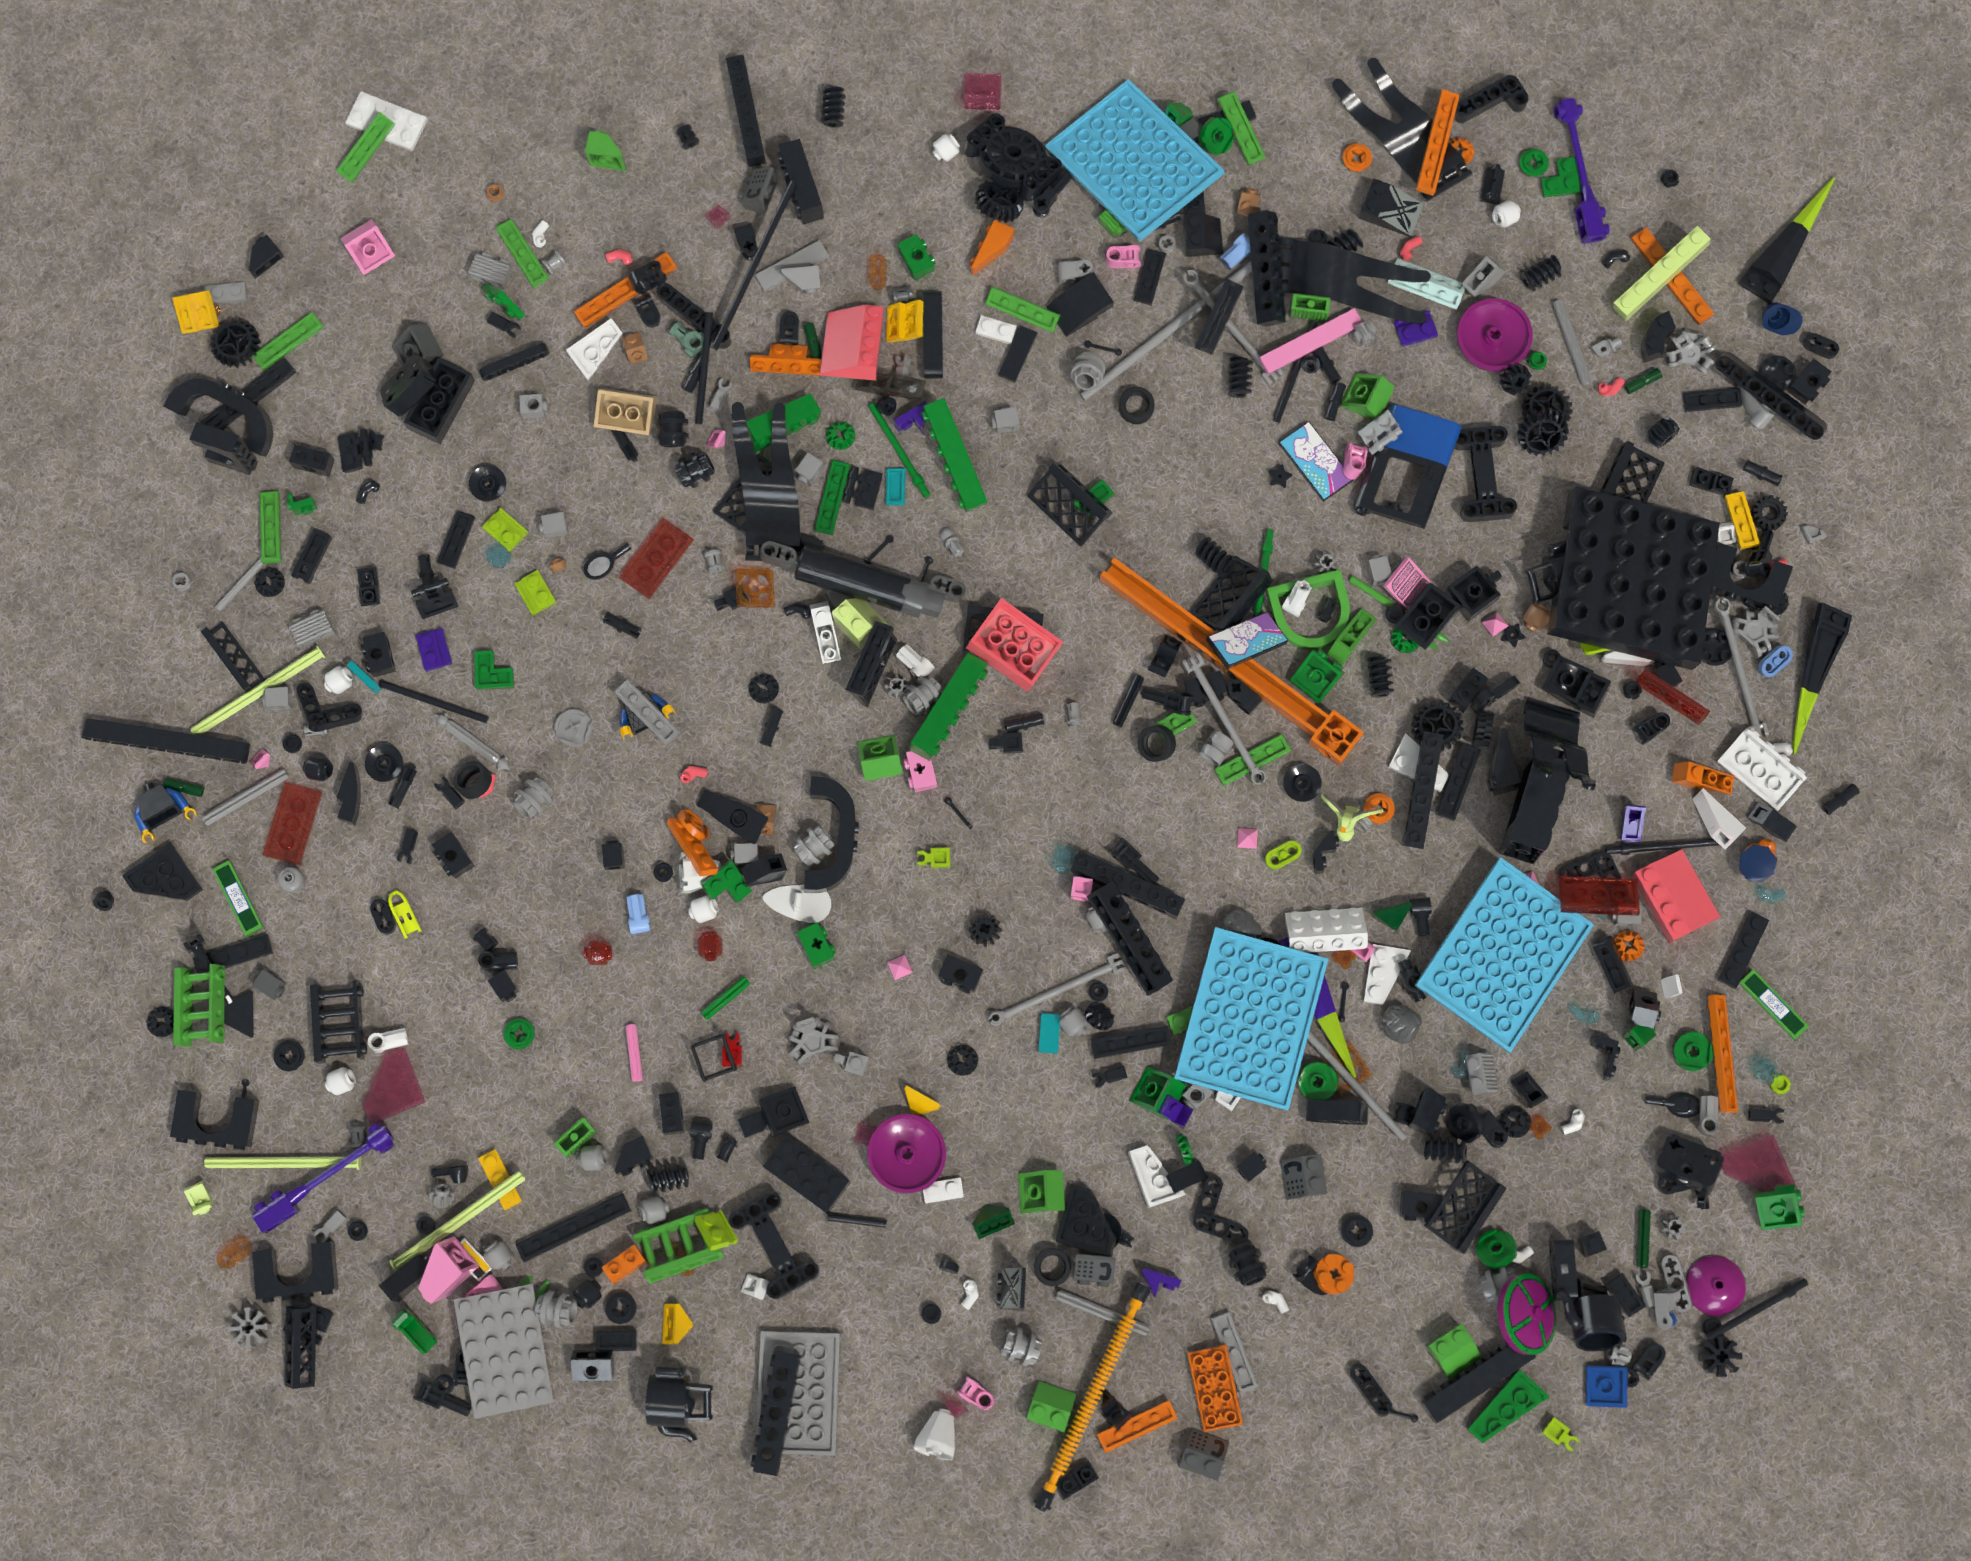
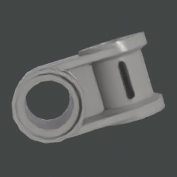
M1088 260L1064 261L1057 265L1059 283L1062 285L1077 283L1093 272V265Z

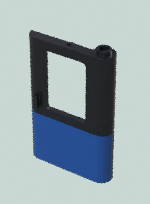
M1390 405L1389 411L1393 414L1403 433L1397 436L1398 439L1394 442L1391 441L1385 445L1382 451H1377L1371 456L1353 509L1360 516L1372 513L1425 529L1462 427L1458 423L1399 405ZM1390 458L1400 459L1425 468L1412 507L1408 513L1374 503Z

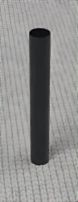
M828 1213L827 1221L883 1228L887 1226V1220Z

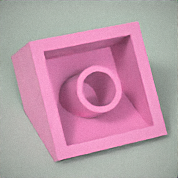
M372 219L340 238L363 275L395 256Z

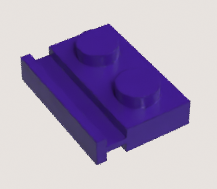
M1430 310L1423 312L1426 315V321L1423 324L1394 321L1402 347L1438 337Z
M443 628L416 635L426 672L452 665Z

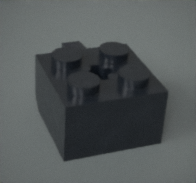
M1475 566L1450 584L1445 593L1461 605L1460 612L1469 622L1499 600L1501 594L1497 591L1495 583L1501 579L1502 575L1497 570L1489 576L1487 573L1484 574L1478 566Z

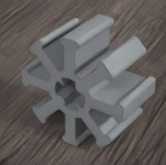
M244 1308L245 1319L241 1313H234L232 1318L236 1319L240 1326H228V1332L235 1333L240 1331L241 1333L232 1342L236 1345H242V1342L246 1339L245 1348L252 1349L256 1348L254 1337L258 1340V1343L264 1344L267 1342L268 1338L264 1337L260 1330L271 1331L272 1324H259L268 1316L265 1312L258 1311V1314L254 1317V1308ZM253 1325L254 1328L252 1330H246L247 1327Z

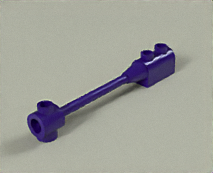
M1568 98L1554 106V117L1561 119L1562 123L1568 124L1582 186L1581 202L1574 209L1581 243L1598 242L1606 238L1610 228L1608 224H1603L1602 218L1606 215L1605 207L1599 206V202L1596 200L1588 183L1575 124L1580 118L1579 115L1583 113V107L1581 104L1576 103V99Z
M379 1123L372 1125L368 1129L370 1133L367 1135V1143L308 1183L283 1193L281 1190H278L270 1195L272 1200L267 1204L262 1201L255 1205V1212L252 1213V1217L261 1232L269 1233L300 1212L296 1204L310 1190L370 1149L377 1152L380 1151L382 1154L394 1147L392 1142L394 1137L390 1130L384 1124L381 1126Z

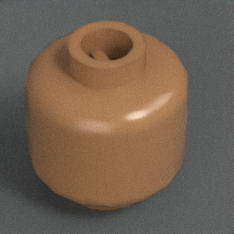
M1540 603L1531 604L1523 615V620L1526 622L1525 626L1533 632L1536 629L1539 631L1544 630L1549 623L1551 610Z

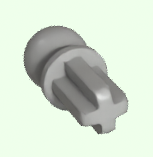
M950 528L943 529L940 533V538L945 542L946 548L950 549L955 557L962 556L964 550L959 544V539L955 536L954 531Z

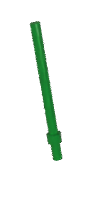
M871 403L868 406L911 475L913 484L919 488L925 499L930 497L931 493L924 484L925 480L922 475H919L882 414L879 413L875 403Z
M1269 529L1266 530L1265 542L1262 544L1261 552L1263 555L1260 568L1267 571L1270 554L1273 552L1272 540L1274 531ZM1264 593L1255 603L1253 617L1261 614Z

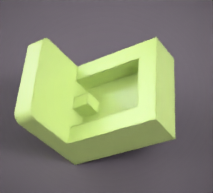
M203 1181L184 1189V1193L192 1207L193 1215L198 1213L202 1215L210 1210L213 1201Z

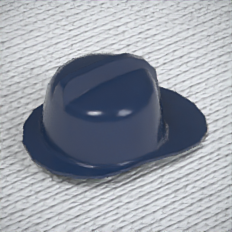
M1773 302L1766 307H1762V325L1765 329L1783 336L1794 334L1800 329L1803 318L1798 310L1779 302Z

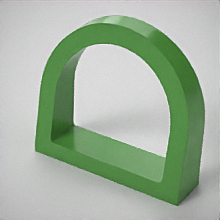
M1340 569L1299 580L1307 581L1312 588L1311 590L1328 585H1333L1340 607V619L1330 633L1320 638L1302 637L1293 632L1285 622L1279 598L1291 594L1297 581L1267 588L1266 596L1273 620L1286 636L1288 642L1298 648L1306 650L1325 648L1333 644L1347 626L1350 605Z

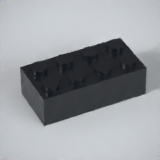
M800 138L780 144V152H777L780 168L783 170L786 186H788L790 181L797 183L791 195L797 219H801L803 225L824 219L822 203Z
M438 358L433 367L436 377L434 385L411 407L403 423L408 430L441 445L475 379L472 373Z
M785 1135L763 1165L767 1171L826 1214L831 1211L851 1183L847 1178L788 1135Z

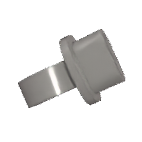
M1618 337L1612 341L1611 339L1603 340L1592 348L1599 357L1604 358L1609 356L1612 351L1614 353L1617 352L1616 348L1623 344ZM1606 348V351L1602 352L1601 349Z

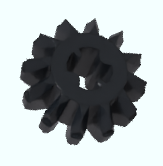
M1516 362L1514 365L1509 364L1508 369L1503 368L1504 373L1499 375L1501 378L1499 383L1502 389L1514 396L1517 393L1522 394V390L1527 389V384L1531 383L1529 378L1532 376L1526 366Z
M1668 416L1656 422L1648 430L1646 437L1655 447L1661 448L1674 439L1680 428Z
M984 913V919L982 920L979 915L976 916L978 923L975 921L970 922L974 927L969 928V932L974 933L970 936L972 940L978 937L976 940L977 945L983 941L984 947H987L988 940L991 945H994L993 938L1000 939V936L996 933L1002 932V928L997 927L1000 924L999 920L993 922L995 916H990L988 920L987 914ZM982 926H985V928H990L988 929V934H986L985 932H980L982 931Z

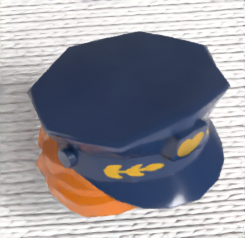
M1761 839L1759 843H1752L1741 853L1739 870L1743 873L1745 879L1750 882H1764L1775 874L1777 857L1774 851L1776 845L1771 839Z

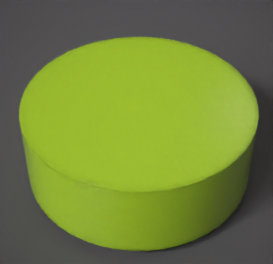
M1776 1075L1770 1081L1771 1090L1778 1095L1787 1093L1791 1087L1790 1080L1785 1075Z

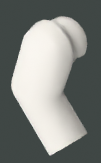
M543 220L532 232L533 242L537 247H543L546 243L544 232L549 225Z
M1787 742L1773 744L1774 750L1777 753H1783L1785 756L1793 753L1791 745Z
M1574 1110L1570 1123L1561 1126L1563 1135L1582 1128L1585 1119L1582 1110Z
M1526 1246L1521 1251H1517V1257L1512 1262L1522 1263L1534 1254V1251L1530 1246Z
M970 1279L963 1283L967 1297L961 1303L967 1310L971 1308L979 1296L977 1284Z
M1269 1290L1263 1294V1301L1277 1305L1281 1314L1290 1310L1281 1293Z

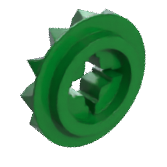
M1529 149L1521 155L1519 166L1522 169V173L1527 174L1528 177L1535 176L1537 178L1540 175H1544L1547 171L1549 159L1543 151ZM1532 158L1536 163H1539L1536 169H1534L1533 165H1529Z
M838 420L835 423H831L828 429H826V441L836 450H845L855 441V430L847 421ZM836 429L841 433L843 431L845 432L844 439H842L841 437L836 438Z
M1397 628L1392 631L1391 643L1397 651L1412 653L1418 649L1419 645L1411 639V642L1407 640L1401 642L1403 635Z
M514 1019L504 1029V1040L513 1049H525L532 1044L535 1037L534 1027L525 1019ZM521 1026L522 1032L527 1036H521L518 1042L517 1036L511 1033L518 1032Z
M1182 1133L1178 1134L1176 1140L1181 1157L1186 1165L1192 1164L1191 1159H1193L1188 1139Z

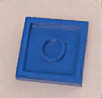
M1586 1366V1406L1628 1408V1367Z

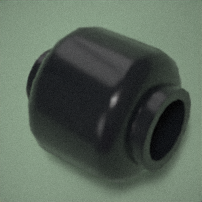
M312 755L304 762L303 771L310 780L325 781L331 777L333 765L327 757Z
M585 1279L573 1290L572 1298L575 1299L577 1306L581 1309H590L602 1297L600 1292L601 1286L595 1280L591 1282Z

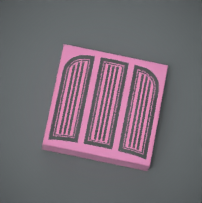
M1406 557L1383 587L1408 611L1431 581L1410 558Z

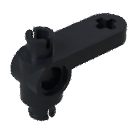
M1409 958L1398 962L1401 972L1398 974L1407 994H1412L1415 1002L1427 998L1416 986L1412 988L1409 985L1411 977L1414 976L1418 980L1421 976L1417 966H1412Z

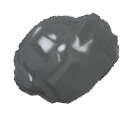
M1235 910L1229 913L1223 920L1222 929L1256 939L1262 937V928L1260 924L1255 922L1254 916L1251 913Z
M1393 1005L1384 1012L1381 1024L1387 1037L1398 1043L1406 1044L1416 1038V1034L1422 1024V1018L1406 1005Z

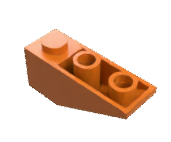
M996 220L993 221L992 225H988L985 232L987 236L984 241L981 240L977 249L979 252L970 262L973 275L1008 250L1015 235V228L999 223Z
M1687 761L1674 763L1671 782L1685 787L1704 788L1707 791L1732 795L1734 776Z

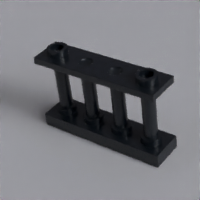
M357 980L352 981L353 988L325 991L318 984L310 985L314 1062L317 1064L326 1063V1058L334 1055L357 1053L358 1059H365L364 1054H367V1044L363 1041L361 997L364 996V988ZM353 996L354 1007L329 1010L323 1008L322 1001L325 998ZM354 1015L355 1026L332 1029L324 1027L323 1020H326L327 1017ZM356 1034V1046L325 1047V1039L327 1037Z

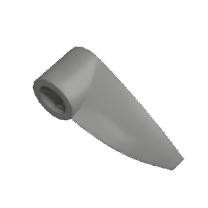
M1737 385L1740 388L1742 403L1751 417L1750 421L1756 427L1764 429L1774 417L1775 412Z

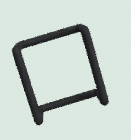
M725 1033L691 1045V1050L703 1082L732 1071H737ZM722 1038L732 1068L705 1077L695 1047Z

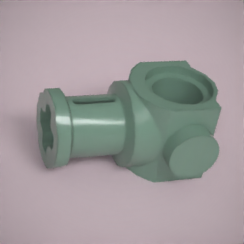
M680 321L676 322L669 334L681 341V345L685 347L683 352L690 358L702 354L704 333L701 331L699 333L693 330L688 331L682 326ZM694 342L700 343L698 347L691 346Z

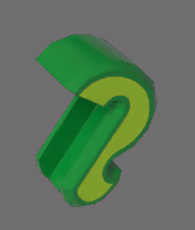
M403 1309L392 1319L393 1327L401 1331L420 1353L426 1354L437 1343V1338L410 1310Z

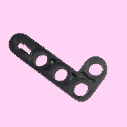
M1508 75L1458 102L1454 120L1458 123H1465L1505 100L1513 111L1522 112L1526 108L1529 96L1518 78L1514 75ZM1506 85H1512L1513 88H1507ZM1490 93H1495L1498 97H1492ZM1520 99L1523 103H1517L1515 100ZM1474 102H1480L1482 105L1477 106Z

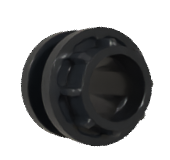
M681 411L661 412L659 419L655 420L656 426H661V433L656 434V440H660V446L670 448L686 445L689 433L684 432L683 426L689 423L688 419L685 418V414Z
M694 451L691 453L692 458L689 460L685 457L679 458V463L675 465L674 469L684 487L691 486L696 488L698 487V480L703 479L705 482L711 480L710 476L715 473V469L706 452L698 453Z
M1252 1244L1239 1246L1229 1254V1267L1236 1268L1238 1271L1234 1274V1279L1245 1287L1262 1281L1267 1275L1265 1272L1268 1268L1266 1263L1258 1261L1262 1253L1259 1248H1255Z

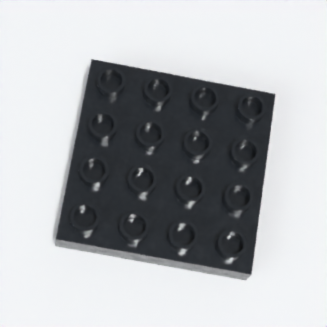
M1575 486L1568 493L1563 524V529L1568 530L1559 593L1552 599L1547 634L1689 670L1695 669L1701 664L1720 522Z

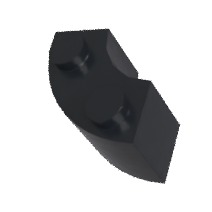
M1669 311L1659 315L1651 323L1643 338L1641 354L1644 363L1661 358L1665 352V338L1672 335L1676 328Z

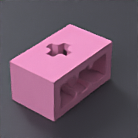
M912 751L906 752L907 758L904 759L906 770L910 769L911 776L908 777L910 788L914 787L915 793L937 788L932 761H928ZM921 766L923 774L918 773L917 767Z

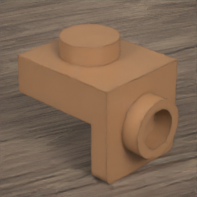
M1253 188L1242 190L1237 214L1248 216L1249 214L1256 213L1261 195L1257 193L1258 190Z
M640 332L622 337L630 364L648 359Z
M757 804L756 811L768 816V821L761 835H774L776 806Z

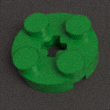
M1211 117L1203 125L1198 141L1207 153L1212 155L1224 154L1231 148L1234 141V136H1232L1233 126L1227 119ZM1216 133H1218V137H1219L1218 140L1215 139V134H1216Z
M1688 1032L1680 1036L1674 1043L1673 1057L1675 1062L1686 1071H1699L1712 1061L1713 1046L1701 1033ZM1692 1046L1698 1051V1054H1695L1694 1057H1691V1054L1688 1053Z
M1314 1062L1302 1070L1299 1077V1088L1307 1098L1313 1101H1325L1331 1098L1338 1090V1075L1328 1063ZM1316 1076L1323 1079L1322 1087L1314 1084Z
M1490 1230L1484 1233L1478 1240L1479 1244L1476 1247L1477 1255L1480 1261L1492 1270H1497L1510 1264L1517 1257L1515 1239L1506 1231ZM1494 1246L1502 1247L1500 1251L1493 1252Z

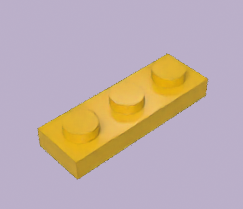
M1744 491L1725 495L1724 499L1731 522L1735 527L1739 549L1758 546L1760 542Z
M497 1149L478 1158L493 1189L510 1177ZM516 1187L499 1198L505 1211L523 1202Z

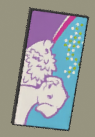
M1309 421L1278 443L1323 502L1354 481L1344 475L1343 464Z
M1265 612L1207 637L1206 641L1225 668L1230 669L1286 645L1288 639L1270 614Z

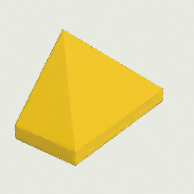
M907 1085L904 1088L912 1115L919 1116L940 1109L941 1105Z
M664 1304L662 1344H678L693 1327V1323L680 1304Z

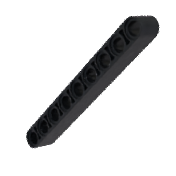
M86 718L84 721L81 738L86 740L93 739V741L111 742V744L124 746L130 744V747L143 749L148 747L150 750L163 752L167 750L170 753L183 755L185 753V755L204 756V758L223 759L222 761L240 763L241 761L242 764H247L251 746L240 741Z

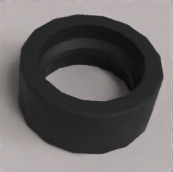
M1142 387L1127 389L1119 400L1121 417L1131 424L1147 422L1154 412V398L1152 394ZM1132 396H1141L1147 401L1148 408L1144 414L1134 416L1126 409L1127 400Z
M1162 725L1150 726L1140 733L1137 742L1138 750L1142 757L1148 761H1163L1174 753L1176 739L1168 727ZM1154 732L1161 733L1166 742L1164 752L1159 755L1153 754L1148 747V738Z
M471 761L465 763L457 770L453 784L455 789L466 799H476L485 794L489 789L492 775L480 762ZM480 772L477 782L471 787L465 788L467 780L475 773Z
M1056 1248L1045 1249L1035 1259L1034 1272L1037 1279L1044 1285L1051 1287L1059 1286L1070 1276L1071 1262L1067 1254L1062 1250ZM1048 1256H1057L1064 1263V1272L1057 1279H1049L1041 1272V1263Z

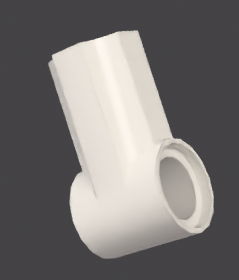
M1298 580L1281 609L1298 618L1306 605L1305 601L1312 589L1309 583L1305 580Z
M908 644L903 646L896 654V657L910 669L911 674L914 677H918L917 679L921 677L926 678L935 669L925 657L917 654Z
M402 1028L385 1033L371 1034L368 1038V1045L376 1053L409 1045L406 1029ZM376 1039H382L380 1047L373 1046Z

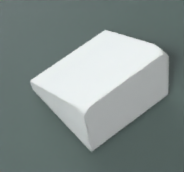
M1732 522L1720 523L1717 546L1719 543L1725 545L1736 543L1735 527Z
M1678 974L1661 979L1665 998L1679 996L1683 993Z
M747 1273L740 1292L763 1300L766 1287L770 1282Z

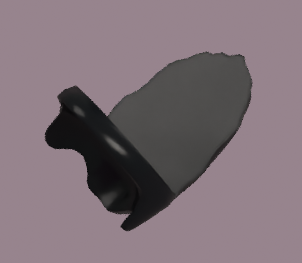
M1309 1255L1308 1262L1300 1264L1296 1274L1293 1273L1292 1275L1311 1292L1318 1295H1326L1327 1293L1318 1287L1316 1278H1314V1268L1319 1262Z

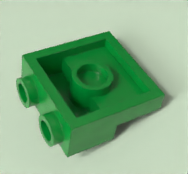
M1314 649L1290 681L1320 704L1345 672L1342 671L1344 667L1336 661L1333 663L1327 659L1328 654L1323 650L1319 649L1317 651Z
M1795 1184L1775 1186V1191L1755 1193L1762 1230L1802 1226L1805 1210L1803 1205L1799 1206L1802 1196L1800 1189H1796Z

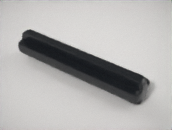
M1137 674L1134 676L1113 720V725L1120 728L1123 726L1144 681L1142 676Z

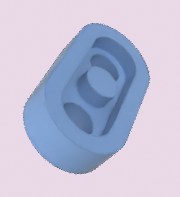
M1784 645L1776 646L1759 662V673L1766 677L1775 676L1792 660L1793 652L1791 648Z

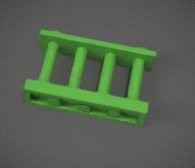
M210 964V972L193 973L192 969L174 968L173 1045L192 1047V1039L209 1038V1042L224 1043L225 966ZM210 980L209 991L193 993V981ZM209 999V1010L192 1012V1001ZM209 1018V1030L192 1031V1020Z
M698 1209L691 1215L652 1229L639 1230L637 1234L633 1235L636 1243H642L649 1268L644 1271V1275L649 1284L724 1258L721 1248L710 1251L705 1240V1250L694 1251L687 1227L696 1224L694 1222L696 1216L710 1213L708 1209ZM677 1230L681 1232L687 1252L686 1256L680 1259L675 1257L668 1234ZM661 1236L668 1261L659 1266L656 1263L650 1240Z

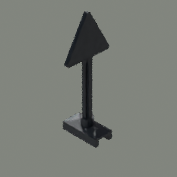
M198 934L199 941L197 939L190 942V947L187 942L183 943L187 952H193L195 957L200 959L206 971L210 972L211 962L205 954L206 950L203 947L206 943L201 934ZM225 986L224 1000L227 1005L224 1007V1024L253 1038V992L250 991L234 1000Z

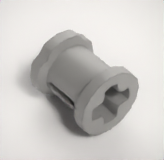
M555 251L554 255L546 261L543 260L542 264L552 275L554 270L561 265H566V262Z
M718 549L704 554L708 560L709 573H716L725 569L720 558L721 551Z

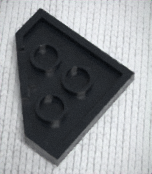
M172 843L167 844L122 875L135 893L188 901L203 890Z
M1072 1184L1055 1241L1112 1257L1117 1237L1093 1190Z

